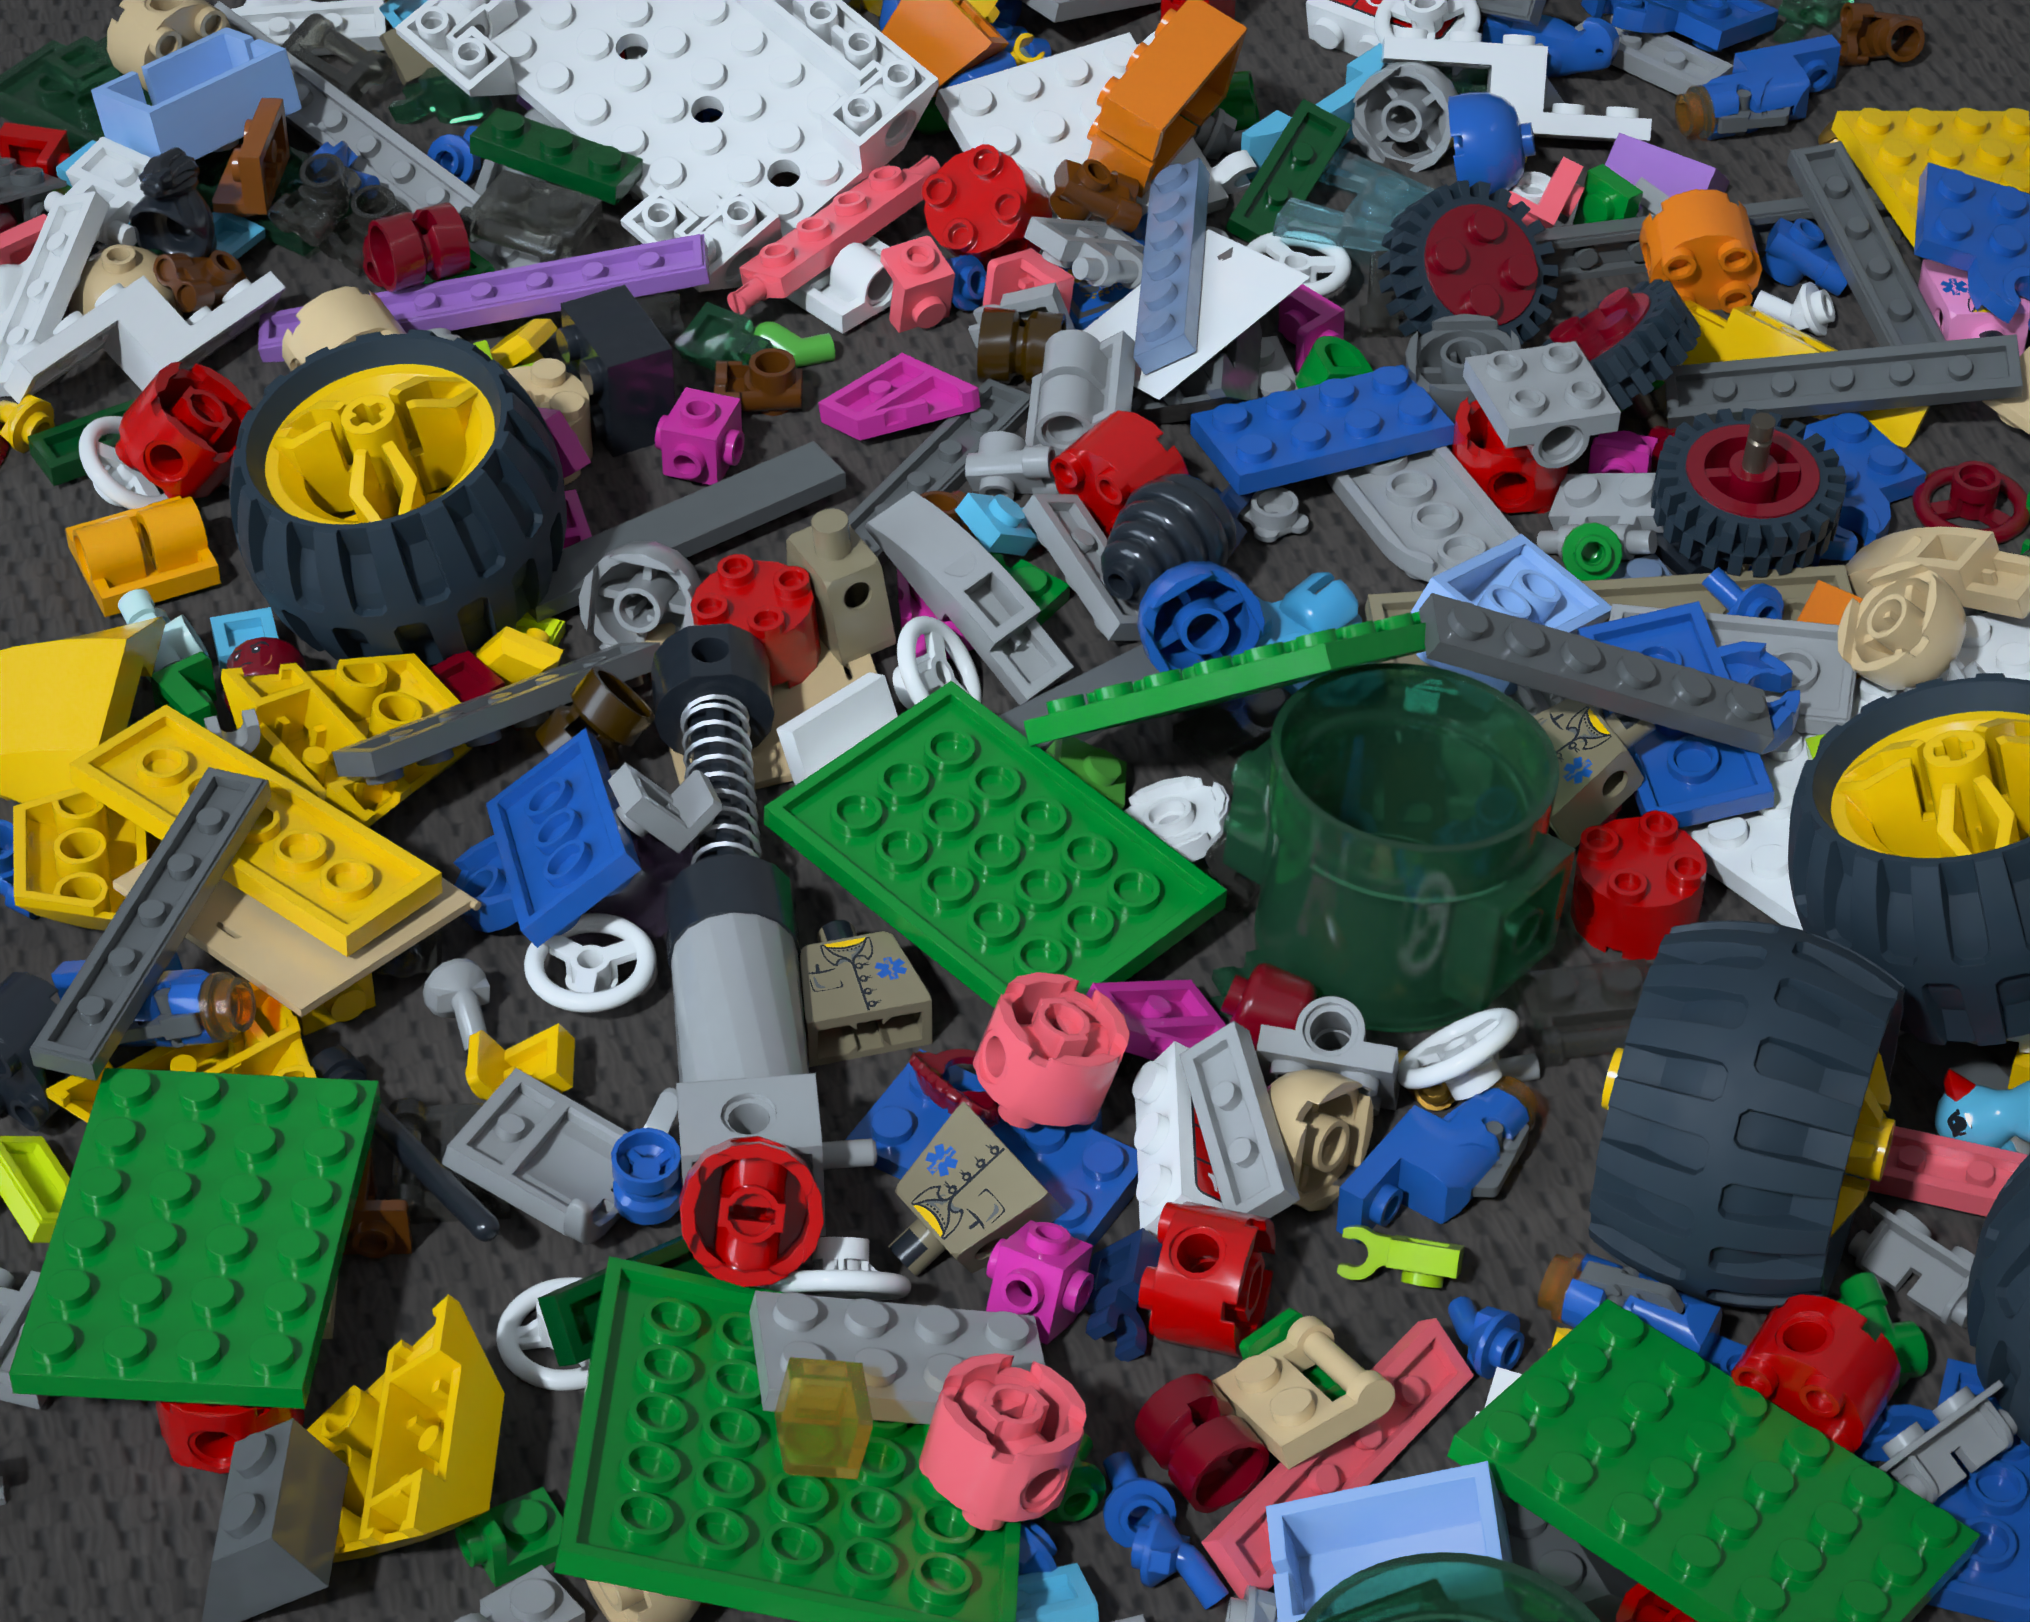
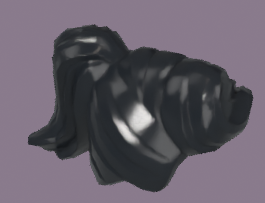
M178 147L152 157L144 167L143 172L138 176L141 182L139 185L140 190L143 191L145 196L132 208L129 222L134 226L137 243L141 248L160 250L164 254L185 253L189 257H209L217 248L213 214L207 202L196 190L200 171L194 157L186 155L185 151Z

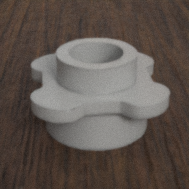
M1282 487L1255 492L1251 502L1239 513L1240 519L1249 522L1254 528V537L1262 542L1276 541L1277 538L1291 532L1296 534L1303 533L1308 529L1309 525L1308 517L1298 513L1299 501L1297 496L1292 491Z

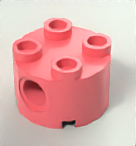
M1042 972L1017 976L1008 983L1005 993L1001 994L973 1060V1066L979 1083L989 1096L999 1104L998 1113L1005 1122L1017 1128L1028 1129L1036 1123L1066 1127L1075 1124L1089 1125L1096 1120L1122 1061L1130 1037L1124 1015L1108 997L1095 989L1090 999L1086 995L1075 991L1079 983L1078 980L1061 974Z
M993 1353L973 1356L951 1368L945 1378L942 1391L938 1396L919 1459V1469L930 1480L935 1490L957 1508L962 1509V1515L966 1522L981 1530H998L1004 1526L1005 1522H1019L1040 1518L1049 1511L1059 1507L1084 1435L1083 1426L1087 1417L1086 1407L1074 1386L1052 1368L1035 1361L1032 1362L1030 1372L1022 1368L1011 1367L1014 1355Z

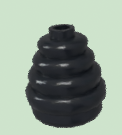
M1166 474L1158 480H1150L1132 491L1114 522L1113 529L1107 540V546L1101 555V571L1108 591L1118 599L1139 605L1150 584L1167 569L1189 561L1214 562L1224 567L1236 546V526L1229 508L1219 494L1202 480L1187 474Z

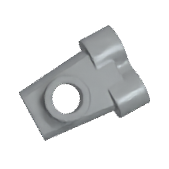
M993 431L985 433L980 437L978 453H968L965 477L972 491H978L979 494L991 496L1001 494L1010 499L1014 498V493L1059 494L1055 484V477L1050 467L1052 460L1056 457L1052 445L1026 446L1025 440L1016 434Z

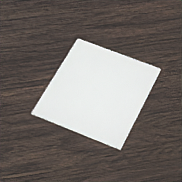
M1208 229L1205 232L1196 352L1146 375L1136 362L1133 386L1160 400L1307 281L1310 276ZM1233 247L1231 258L1226 260L1218 259L1217 256ZM1141 284L1083 331L1093 335L1101 342L1124 330L1135 341Z

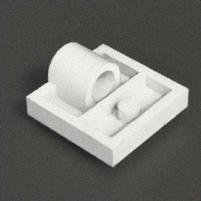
M874 236L863 243L855 242L849 244L839 252L830 267L786 298L843 334L891 306L893 280L880 262L881 251L890 246Z

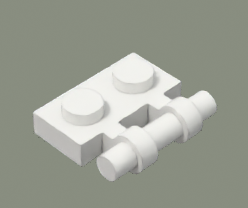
M102 136L66 171L72 188L65 195L56 191L50 192L44 201L45 210L47 212L50 211L55 197L97 192L110 204L97 241L108 246L117 244L134 246L137 239L134 227L128 224L129 215L132 208L145 196L143 191L140 190L139 185L141 182L138 176L143 172L144 167L151 158Z

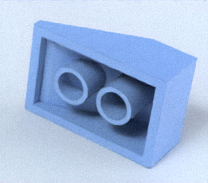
M1520 534L1432 577L1411 612H1419V608L1430 594L1435 593L1578 635V628L1605 622L1610 617L1612 606L1523 534ZM1426 651L1416 654L1422 661L1431 666L1438 667L1460 685L1463 694L1476 704L1485 706L1491 712L1501 707L1500 701L1505 696L1512 695L1518 690V686L1515 683L1428 659Z

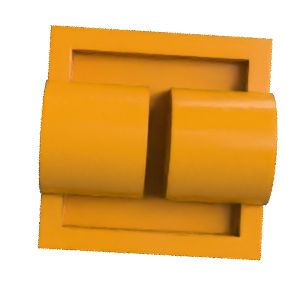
M176 496L148 504L142 508L130 509L65 528L68 547L104 617L121 613L118 608L119 600L123 595L135 589L147 590L154 603L221 584L219 567L208 547L201 515L190 496L186 498Z

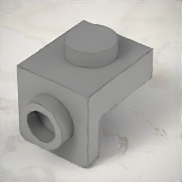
M626 762L608 780L620 805L615 810L619 819L636 835L644 837L649 832L677 853H680L695 837L705 833L723 807L708 776L699 770L693 771L672 794L666 792Z

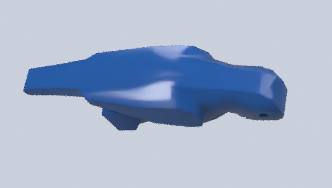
M1541 15L1538 26L1487 17L1483 26L1481 42L1503 44V35L1507 34L1535 36V44L1542 43L1544 46H1548L1546 76L1547 78H1553L1580 72L1598 71L1610 67L1617 55L1620 37L1617 30L1609 22L1600 18H1586L1582 24L1584 29L1578 31L1561 19Z

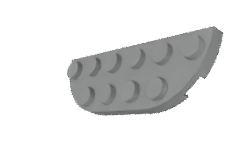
M1447 446L1324 475L1330 487L1382 553L1396 566L1404 570L1407 576L1413 579L1429 582L1432 577L1520 535Z

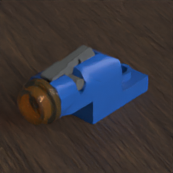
M1831 34L1735 53L1732 74L1714 78L1706 84L1691 86L1686 93L1679 94L1676 97L1675 117L1680 132L1686 137L1696 135L1699 140L1706 138L1707 140H1714L1734 135L1742 136L1745 133L1758 131L1759 128L1784 126L1790 121L1805 119L1809 93L1835 88L1841 45Z
M175 952L117 1048L154 1045L156 1047L180 1048L185 1045L211 1044L231 1040L239 1032L247 1031L254 1022L256 1000L253 989L246 979L242 977L235 978L229 972L208 973L201 969L183 970L179 956ZM86 960L64 961L51 974L54 985L59 990L57 993L60 1000Z
M1502 1076L1493 1086L1480 1094H1475L1448 1113L1444 1118H1440L1414 1105L1339 1187L1336 1231L1343 1234V1229L1351 1225H1363L1371 1229L1376 1224L1385 1227L1395 1217L1401 1204L1439 1224H1443L1461 1212L1473 1197H1496L1525 1149L1528 1135L1535 1126L1538 1102L1533 1092L1518 1079ZM1352 1239V1240H1354V1241H1356V1242H1358V1243L1361 1242L1360 1240Z
M1557 1253L1550 1262L1540 1287L1538 1307L1551 1311L1552 1320L1575 1328L1601 1303L1609 1299L1623 1309L1634 1313L1642 1321L1683 1347L1696 1352L1702 1359L1731 1376L1734 1366L1748 1347L1719 1336L1722 1319L1721 1306L1677 1291L1672 1286L1660 1283L1648 1275L1639 1273L1632 1267L1623 1268L1622 1265L1588 1253L1586 1255L1575 1253L1572 1258Z

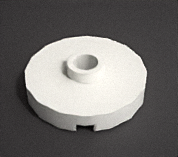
M1190 776L1165 779L1141 788L1128 798L1131 806L1124 810L1126 814L1190 862L1203 858L1219 847L1232 832L1235 820V813L1230 798L1222 785L1214 782L1212 787L1204 786L1201 778Z

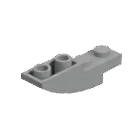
M912 491L866 523L865 529L938 620L942 621L947 616L950 618L1018 704L1021 705L1043 694L1071 672L1074 666L1036 621L1037 616L1041 612L1039 607L1004 567L974 537L933 503Z

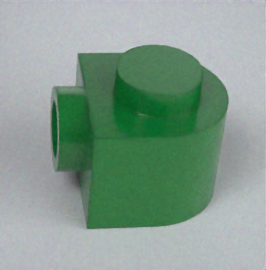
M1322 336L1312 346L1296 375L1295 383L1297 388L1300 389L1321 384L1328 379H1343L1373 372V369L1364 355L1351 343L1338 337Z

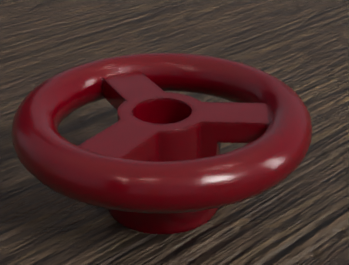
M1966 461L1959 465L1933 471L1926 476L1925 482L1919 485L1913 493V509L1924 527H1961L1945 520L1956 517L1979 520L1991 528L1978 530L1994 532L1997 544H2002L2023 532L2030 521V514L2026 507L2027 494L2016 481L1999 472L1994 466L1981 461ZM1951 484L1949 500L1930 503V498L1937 489ZM1999 492L2011 502L2013 506L2012 517L1996 509Z

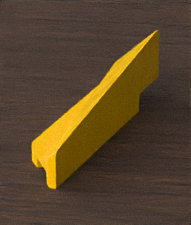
M1693 301L1684 302L1700 325L1701 336L1696 338L1698 342L1696 347L1686 352L1688 358L1682 365L1838 351L1750 305L1733 308L1728 320ZM1930 406L1861 411L1859 413L1895 445L1905 448L1913 442ZM1839 414L1817 415L1812 417L1824 420Z

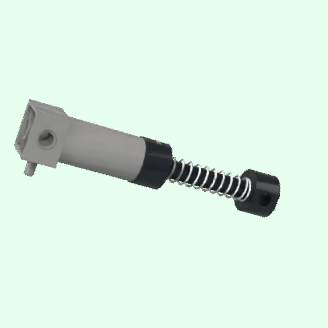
M727 623L687 626L666 638L654 653L651 668L654 722L660 738L674 752L684 755L683 762L686 767L684 778L686 779L695 770H699L708 776L723 807L709 829L690 842L689 847L693 855L691 866L683 869L667 888L664 902V915L668 926L666 936L667 959L672 972L679 1083H676L683 1185L687 1172L698 1161L700 1155L713 1145H718L730 1138L760 1136L783 1143L806 1161L822 1195L824 1219L820 1236H826L823 1170L874 1166L877 1163L876 1142L872 1138L822 1142L816 1073H809L799 972L801 947L799 928L795 916L796 896L790 878L775 864L760 859L762 850L759 844L760 831L757 825V797L754 790L755 778L752 772L754 763L751 751L759 746L769 734L775 715L770 662L765 646L751 632ZM697 843L699 844V850H698V851H697V848H696V844H697Z

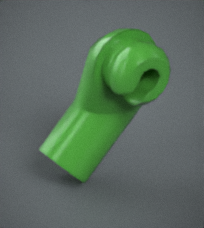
M763 322L753 330L751 335V344L755 352L768 348L786 350L794 356L796 368L835 360L834 342L829 333L801 338L778 323Z

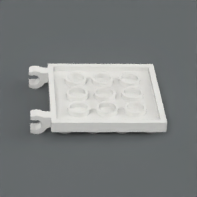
M1130 32L940 89L938 90L935 104L963 152L982 144L994 146L1000 152L1011 156L1028 171L1048 193L1050 200V196L1055 190L1054 174L1059 164L1065 159L1083 164L1088 159L1092 142L1087 139V135L1102 109L1096 105L1098 96L1112 76L1120 79L1124 75L1128 60L1139 44H1136ZM1155 32L1150 34L1143 42L1149 45L1155 38ZM1193 137L1170 163V165L1176 163L1184 165L1196 158L1201 159L1210 173L1207 214L1224 209L1229 198L1227 194H1234L1248 189L1251 183L1246 174L1256 171L1257 168L1247 150L1234 152L1225 157L1218 165L1211 168ZM1150 189L1142 198L1138 196L1136 198V203L1142 206V216L1148 212ZM1052 209V218L1061 219ZM1094 214L1088 219V221L1106 222L1105 219Z

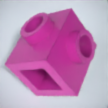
M686 387L670 414L663 415L656 428L655 446L662 452L663 475L708 485L721 481L730 465L736 466L739 463L744 449L741 399Z
M1030 1220L1008 1239H1000L990 1255L986 1274L988 1278L993 1280L986 1311H1007L1015 1314L1035 1316L1040 1342L1044 1344L1050 1343L1073 1323L1078 1313L1083 1310L1089 1300L1094 1285V1275L1088 1272L1093 1245L1072 1237L1069 1231L1060 1225Z

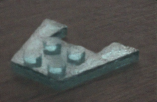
M1339 148L1319 182L1358 193L1345 212H1341L1291 197L1276 216L1272 236L1384 254L1389 249L1381 246L1384 235L1394 229L1390 224L1396 216L1403 213L1405 208L1435 189Z

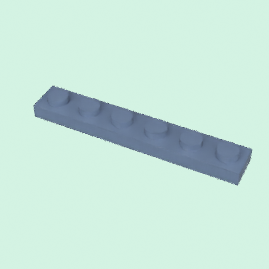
M1196 158L1184 165L1180 163L1172 164L1160 171L1155 179L1151 180L1133 356L1145 375L1196 352L1210 173L1200 158Z

